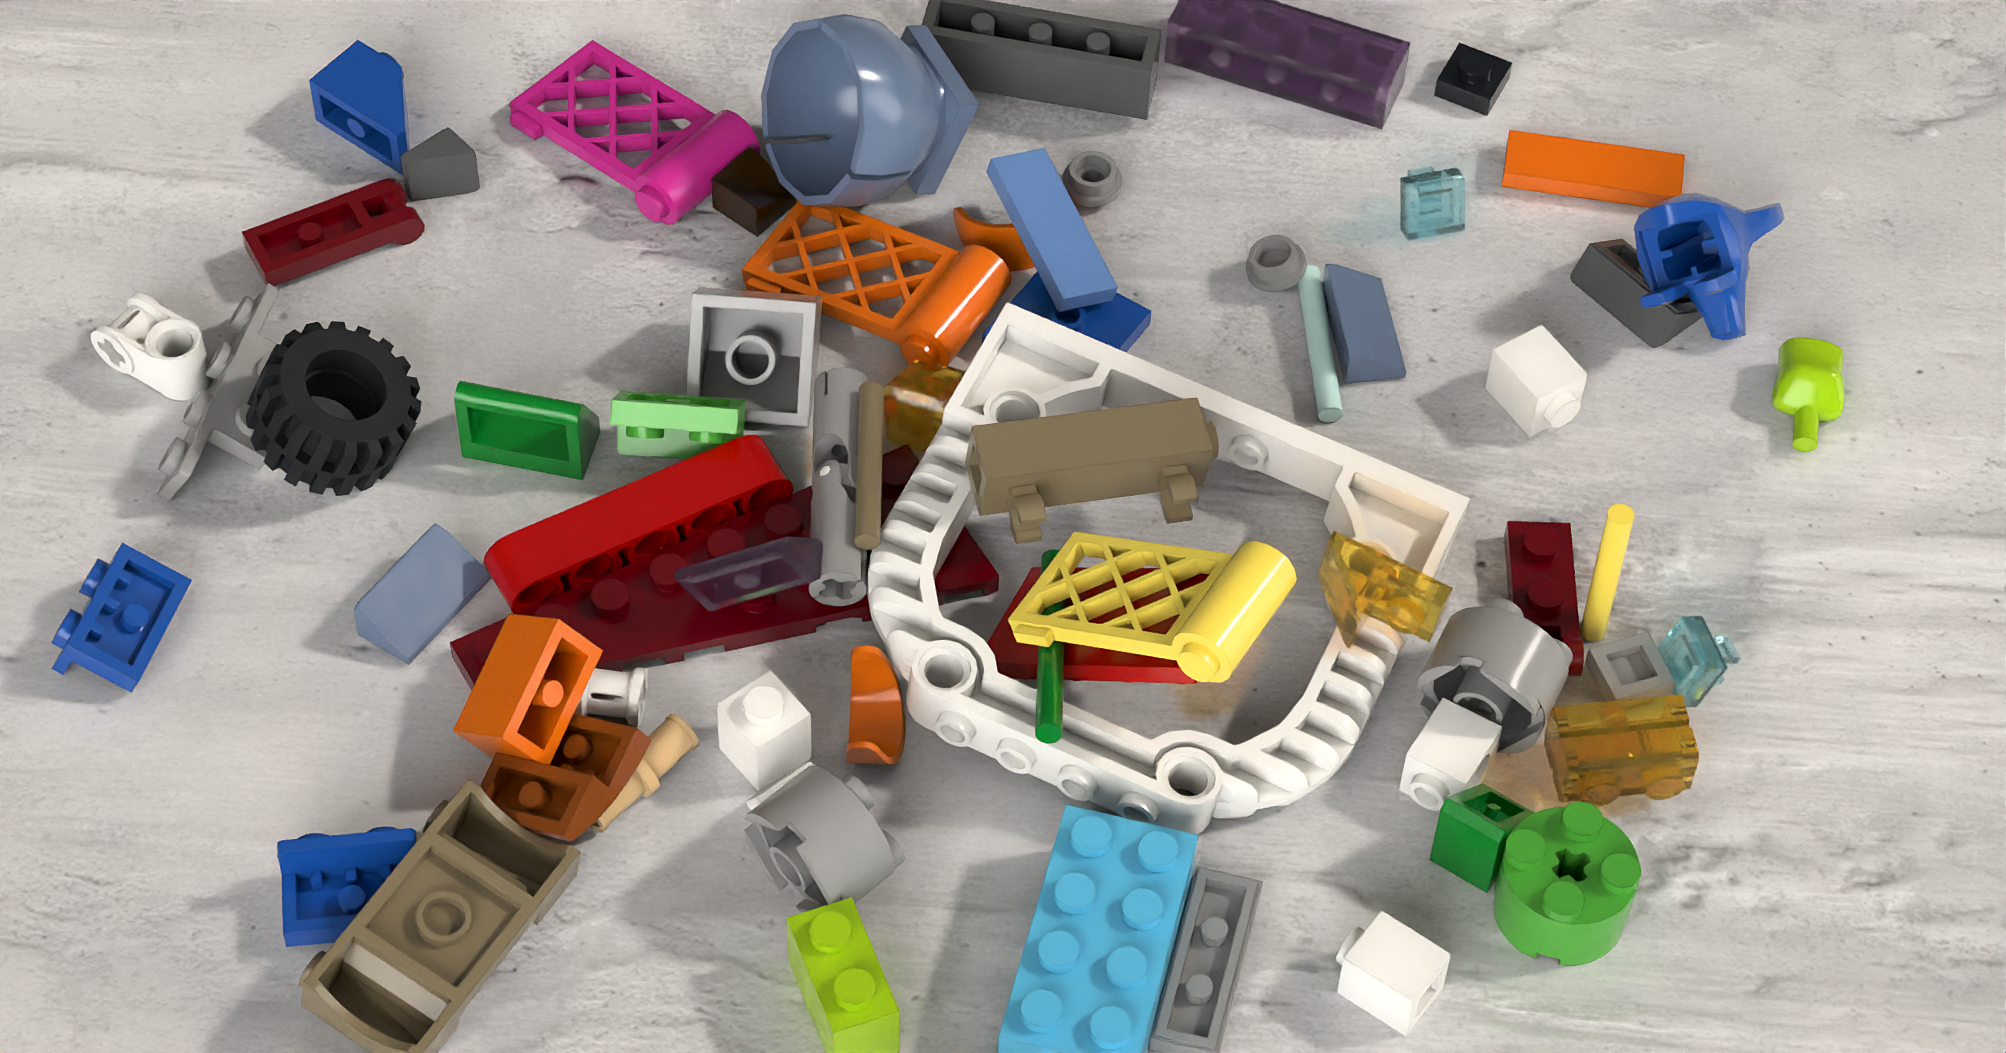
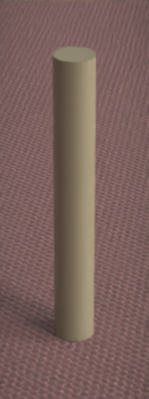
M872 381L860 385L858 398L854 543L858 548L864 550L877 548L880 545L884 387L880 383Z

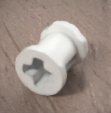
M636 667L633 673L595 668L574 714L587 716L590 713L626 718L628 725L640 726L647 698L648 669Z

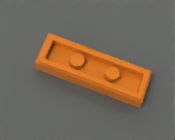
M1509 130L1501 187L1651 208L1664 199L1682 195L1685 154Z

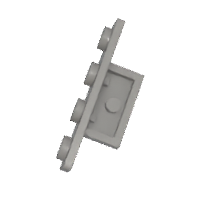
M268 283L255 300L245 296L234 311L227 328L236 333L230 345L225 342L221 343L205 370V375L213 378L207 392L202 389L198 390L181 421L190 426L184 440L179 437L173 440L159 464L158 470L166 474L157 493L163 499L169 501L189 479L207 441L258 470L265 465L263 461L267 453L265 450L255 451L250 440L254 429L247 428L246 414L250 408L247 403L251 392L271 352L276 346V343L259 334L280 291L275 286Z

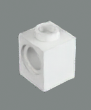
M1442 698L1406 754L1399 790L1410 795L1422 807L1433 811H1440L1446 797L1482 783L1494 763L1502 726L1452 701Z

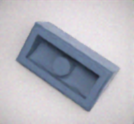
M1325 264L1322 282L1324 298L1345 384L1405 378L1406 369L1382 279L1341 265Z
M435 523L357 602L354 607L358 634L409 665L491 579L490 574L447 530Z

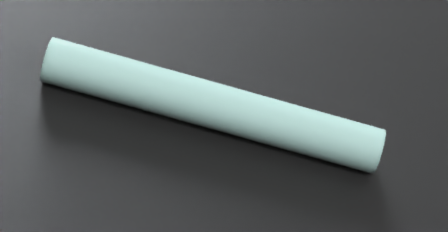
M1307 265L1304 276L1298 282L1316 405L1319 419L1322 422L1332 423L1342 418L1343 410L1321 273L1317 266Z

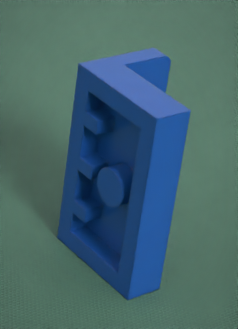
M124 543L120 545L109 564L97 558L79 590V593L89 597L87 604L81 614L70 608L51 642L62 649L51 669L64 675L71 662H74L132 693L192 580Z

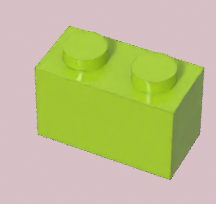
M852 897L787 917L788 962L825 1053H899L900 1011Z

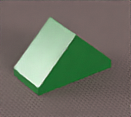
M1483 783L1446 797L1440 809L1429 860L1488 893L1497 880L1505 843L1509 834L1521 821L1535 812Z

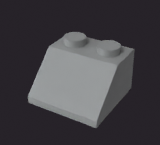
M707 287L698 288L692 293L686 395L746 400L745 422L808 427L810 424L814 381L816 379L819 356L822 296Z

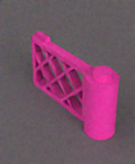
M593 40L509 103L511 110L509 118L513 127L534 140H537L542 135L630 189L635 193V202L644 216L651 221H660L666 225H674L712 194L711 179L745 149L751 147L760 154L757 136L749 124L737 113L730 110H721L717 114L712 113ZM594 64L610 73V79L577 81V77ZM643 93L651 98V104L618 106V95ZM610 96L609 107L577 110V98ZM568 99L567 111L542 112L537 109L545 101ZM686 119L691 122L684 130L659 132V120ZM651 121V133L618 135V124ZM609 125V136L583 138L576 133L577 127ZM651 150V155L634 169L618 159V153Z

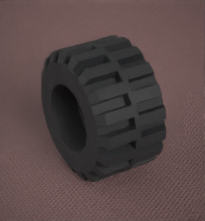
M331 321L327 329H324L319 322L306 324L302 333L295 329L284 336L281 344H276L251 392L247 403L250 408L246 414L247 428L254 429L250 438L255 451L265 450L267 455L263 462L272 471L278 468L282 469L287 473L284 480L295 487L301 481L310 485L309 492L323 495L326 488H332L336 496L349 495L354 486L361 492L373 487L377 478L382 480L390 472L417 424L415 421L421 412L422 401L416 398L420 391L417 378L407 376L411 365L404 356L395 357L391 353L394 345L386 339L382 338L378 342L369 337L371 330L358 326L355 331L347 330L345 322ZM311 397H324L340 403L352 413L356 420H344L326 413Z

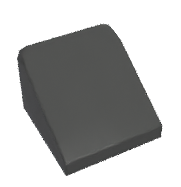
M449 127L401 155L405 190L411 201L468 194L480 189L475 151Z

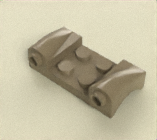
M468 778L450 802L443 800L434 809L423 828V835L327 952L320 951L309 962L298 983L302 988V1007L371 1053H438L457 1029L458 1018L508 953L532 923L538 925L577 876L581 851L569 844L549 841L523 828L500 810L478 784Z

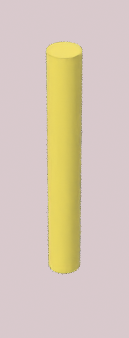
M1614 504L1607 513L1580 626L1581 636L1590 642L1602 640L1606 633L1635 516L1632 508L1625 504Z

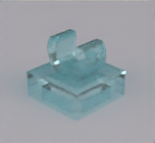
M1432 166L1407 170V176L1400 177V230L1408 241L1465 231V178L1457 167L1435 171Z
M1681 616L1657 647L1676 682L1671 696L1676 708L1697 707L1713 686L1719 685L1724 681L1723 674L1728 669L1726 664H1737L1741 659L1731 638L1727 636H1712L1703 616Z

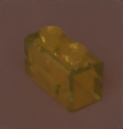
M1680 694L1553 707L1544 733V747L1550 769L1553 770V781L1558 800L1561 803L1581 801L1600 807L1612 803L1619 796L1646 794L1648 798L1653 800L1669 799L1677 796L1683 790L1691 788L1699 762V750L1692 727H1689V716L1683 696Z

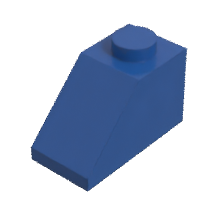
M357 40L309 80L316 121L403 175L401 155L410 150L408 109L402 67L389 54L385 52L379 53Z

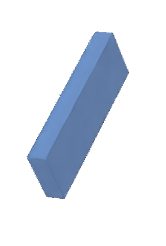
M1045 148L991 158L986 173L1058 312L1112 301L1118 286Z

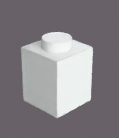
M1540 325L1493 349L1485 389L1530 438L1551 426L1553 428L1562 427L1577 415L1581 407L1587 373L1543 325Z
M771 670L717 704L719 748L758 792L812 758L811 714Z
M1381 910L1365 931L1360 927H1356L1343 942L1336 957V962L1342 965L1337 993L1404 1036H1407L1443 989L1451 953Z

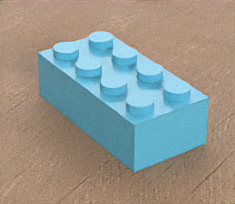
M1065 805L998 1036V1053L1148 1052L1150 1035L1193 881L1199 835Z

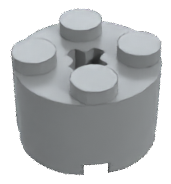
M1493 598L1487 602L1485 607L1465 608L1449 618L1417 680V690L1422 687L1424 693L1420 705L1425 715L1430 718L1442 698L1452 701L1502 726L1499 739L1500 746L1497 753L1514 754L1523 752L1537 742L1567 680L1573 654L1565 643L1552 638L1538 625L1524 618L1523 612L1516 604L1505 599Z
M821 765L808 766L748 812L744 820L753 822L744 829L746 840L753 855L779 891L790 884L805 898L795 906L801 913L852 897L855 904L893 874L894 869L905 860L900 845L887 831L880 828L869 812L874 807V800L865 785L852 774H848L840 780Z

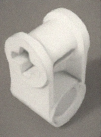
M135 292L126 301L127 309L109 326L99 325L90 334L95 350L108 365L121 373L133 376L161 392L167 398L189 400L195 396L199 389L206 391L211 384L212 378L205 375L209 361L199 327L194 322L184 319L161 306L147 294Z

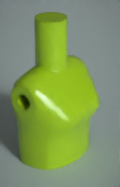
M1806 337L1791 338L1786 340L1779 348L1778 372L1772 391L1771 403L1775 409L1794 416L1792 445L1801 452H1809L1817 448L1819 421H1835L1840 417L1844 406L1843 350L1833 343L1820 339Z

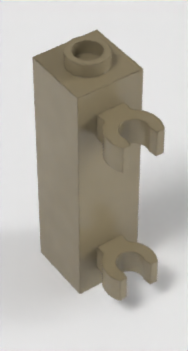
M1195 397L972 426L965 465L979 516L1009 512L1015 543L1020 544L1042 541L1043 536L1039 523L1046 522L1045 507L1160 492L1161 508L1167 524L1191 521L1193 513L1190 503L1198 501L1197 487L1204 486L1210 462L1218 457L1219 444L1213 422H1205L1198 398Z

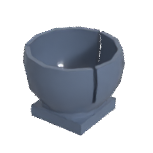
M842 14L793 23L773 48L761 93L763 139L828 138V140L802 143H768L765 145L779 183L804 206L821 208L855 207L889 199L906 180L916 195L935 194L980 104L926 25H908L901 38H898L880 21Z

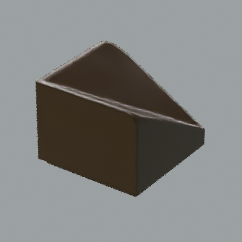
M751 147L745 149L711 179L713 208L756 237L761 235L797 203V199L779 183L776 173L771 166Z

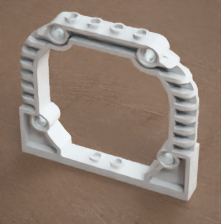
M1006 302L943 412L942 425L881 528L880 545L872 549L867 576V596L872 621L885 644L888 658L900 674L909 682L906 696L908 712L914 721L936 732L945 742L958 747L968 746L997 759L1003 767L1012 772L1031 774L1057 786L1065 795L1080 801L1089 800L1118 813L1123 818L1199 834L1209 825L1212 817L1219 819L1250 817L1257 809L1292 804L1326 783L1341 768L1355 748L1398 655L1409 638L1458 534L1470 498ZM1197 397L1205 422L1212 421L1216 428L1219 455L1233 460L1242 468L1257 470L1329 501L1323 522L1332 535L1338 551L1327 583L1325 598L1327 606L1335 616L1340 618V621L1302 698L1280 725L1244 743L1233 745L1210 734L1190 729L1168 731L1150 740L1064 701L1062 737L1055 743H1043L1035 736L1037 689L998 673L995 655L985 640L968 628L943 618L939 610L935 589L937 573L976 506L965 465L972 426L1101 410L1103 405L1109 408ZM942 682L950 685L951 688H940L931 683ZM1173 789L1189 790L1195 796L1180 795Z

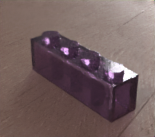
M1179 0L1167 24L1164 62L1383 129L1405 81L1411 42L1275 0Z

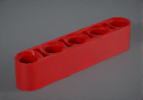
M745 435L512 532L497 540L488 549L484 556V565L513 614H516L793 494L794 488L763 438L758 435Z

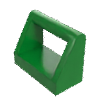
M466 381L458 382L454 403L462 457L578 480L584 479L600 434L599 416L587 406L580 403Z

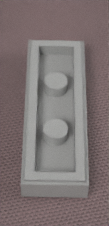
M1196 866L1150 1035L1148 1050L1158 1053H1220L1263 881Z

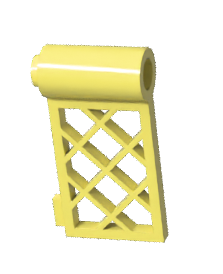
M1074 531L1008 618V621L1013 630L1014 637L1019 643L1050 647L1055 640L1177 660L1181 670L1196 681L1224 682L1231 677L1290 593L1297 577L1295 569L1287 557L1269 544L1259 541H1247L1240 545L1234 554ZM1084 556L1107 559L1104 562L1071 575ZM1146 565L1160 567L1158 570L1127 583H1124L1121 577ZM1201 573L1209 574L1205 581L1178 592L1175 584ZM1113 579L1115 580L1117 587L1084 601L1080 600L1078 594ZM1169 587L1172 595L1134 610L1132 602ZM1071 597L1074 605L1048 616L1041 615L1046 607ZM1124 605L1127 610V614L1103 624L1090 623L1088 621ZM1180 614L1166 635L1142 630Z

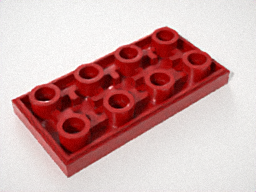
M1041 567L1031 568L987 642V645L995 655L998 673L1009 678L1037 679L1038 646L1017 642L1008 618L1039 579ZM1076 567L1071 575L1078 573L1082 570H1085L1087 568ZM1139 568L1121 577L1123 582L1127 583L1160 568ZM1201 573L1175 584L1178 592L1205 581L1209 574ZM1113 579L1078 595L1080 600L1084 601L1115 588L1117 585ZM1169 587L1132 602L1134 610H1137L1172 594ZM1071 597L1066 599V608L1074 605ZM1124 605L1088 621L1090 623L1103 624L1127 614V610ZM1180 614L1142 630L1166 635ZM1065 642L1064 680L1196 684L1198 682L1181 670L1177 660Z

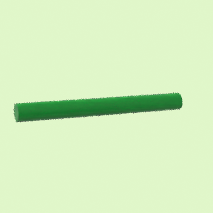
M1052 549L1043 553L1041 557V575L1060 550ZM1066 599L1046 607L1041 615L1048 616L1065 609ZM1055 640L1050 647L1038 646L1035 736L1039 741L1047 744L1059 741L1062 737L1065 642Z

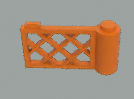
M799 201L741 269L747 291L822 296L821 313L899 344L903 357L912 366L921 370L929 369L933 371L944 370L951 363L1009 288L1012 280L1010 270L1005 262L993 251L983 246L967 245L961 251H957L847 207L821 208L804 206ZM811 216L832 223L835 229L801 237L800 229ZM868 239L884 244L885 250L852 257L849 248L851 243ZM840 246L844 257L843 260L811 267L807 253ZM798 255L803 268L782 274L768 270L773 261ZM919 259L935 264L930 272L905 278L900 267L902 263ZM891 266L895 280L862 287L859 273ZM850 276L854 288L853 290L828 294L818 290L816 283ZM901 296L903 306L892 319L871 311L868 306L869 303Z

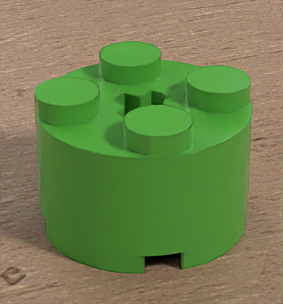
M1577 801L1570 803L1566 807L1549 808L1528 816L1513 829L1505 843L1494 890V916L1499 929L1516 949L1535 959L1539 953L1547 957L1560 959L1558 965L1577 966L1603 957L1616 946L1627 924L1640 881L1641 866L1633 844L1617 825L1603 817L1596 806L1587 802Z

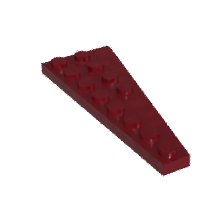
M908 444L883 454L881 528L920 462ZM812 485L516 613L517 615L560 619L603 650L595 668L623 672L622 666L659 658L664 659L665 665L685 661L684 653L723 645L725 652L811 634L816 632V627L852 617L861 618L862 622L872 620L867 593L862 600L847 606L822 604L809 593ZM965 526L935 579L939 606L943 605L944 597L981 590L983 596H988L999 591V574ZM872 549L867 550V576ZM506 618L450 642L452 658L471 691Z

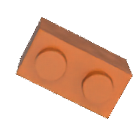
M508 614L453 732L492 758L498 752L550 765L603 650L560 619Z

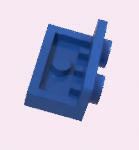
M383 826L370 829L364 833L332 836L322 833H310L302 835L297 839L279 841L277 843V857L282 874V918L286 947L335 943L417 842L416 831L412 828L397 829Z

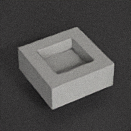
M1648 631L1588 649L1585 664L1612 714L1672 696L1676 682Z

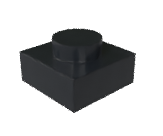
M1459 42L1437 78L1434 96L1488 116L1510 79L1512 62Z

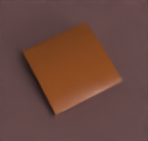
M573 714L550 765L496 752L480 787L500 810L528 831L572 842L596 822L614 802L635 772L652 740L635 727Z

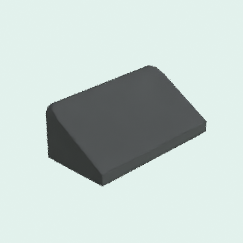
M1624 239L1589 243L1570 276L1572 283L1652 348H1658L1666 344L1703 317L1687 294L1668 305L1642 308L1639 297L1649 293L1651 289L1645 280L1639 264L1637 250Z

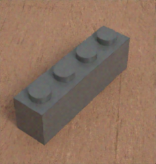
M929 0L922 25L928 27L970 90L1147 120L1158 78L1161 29L989 0Z

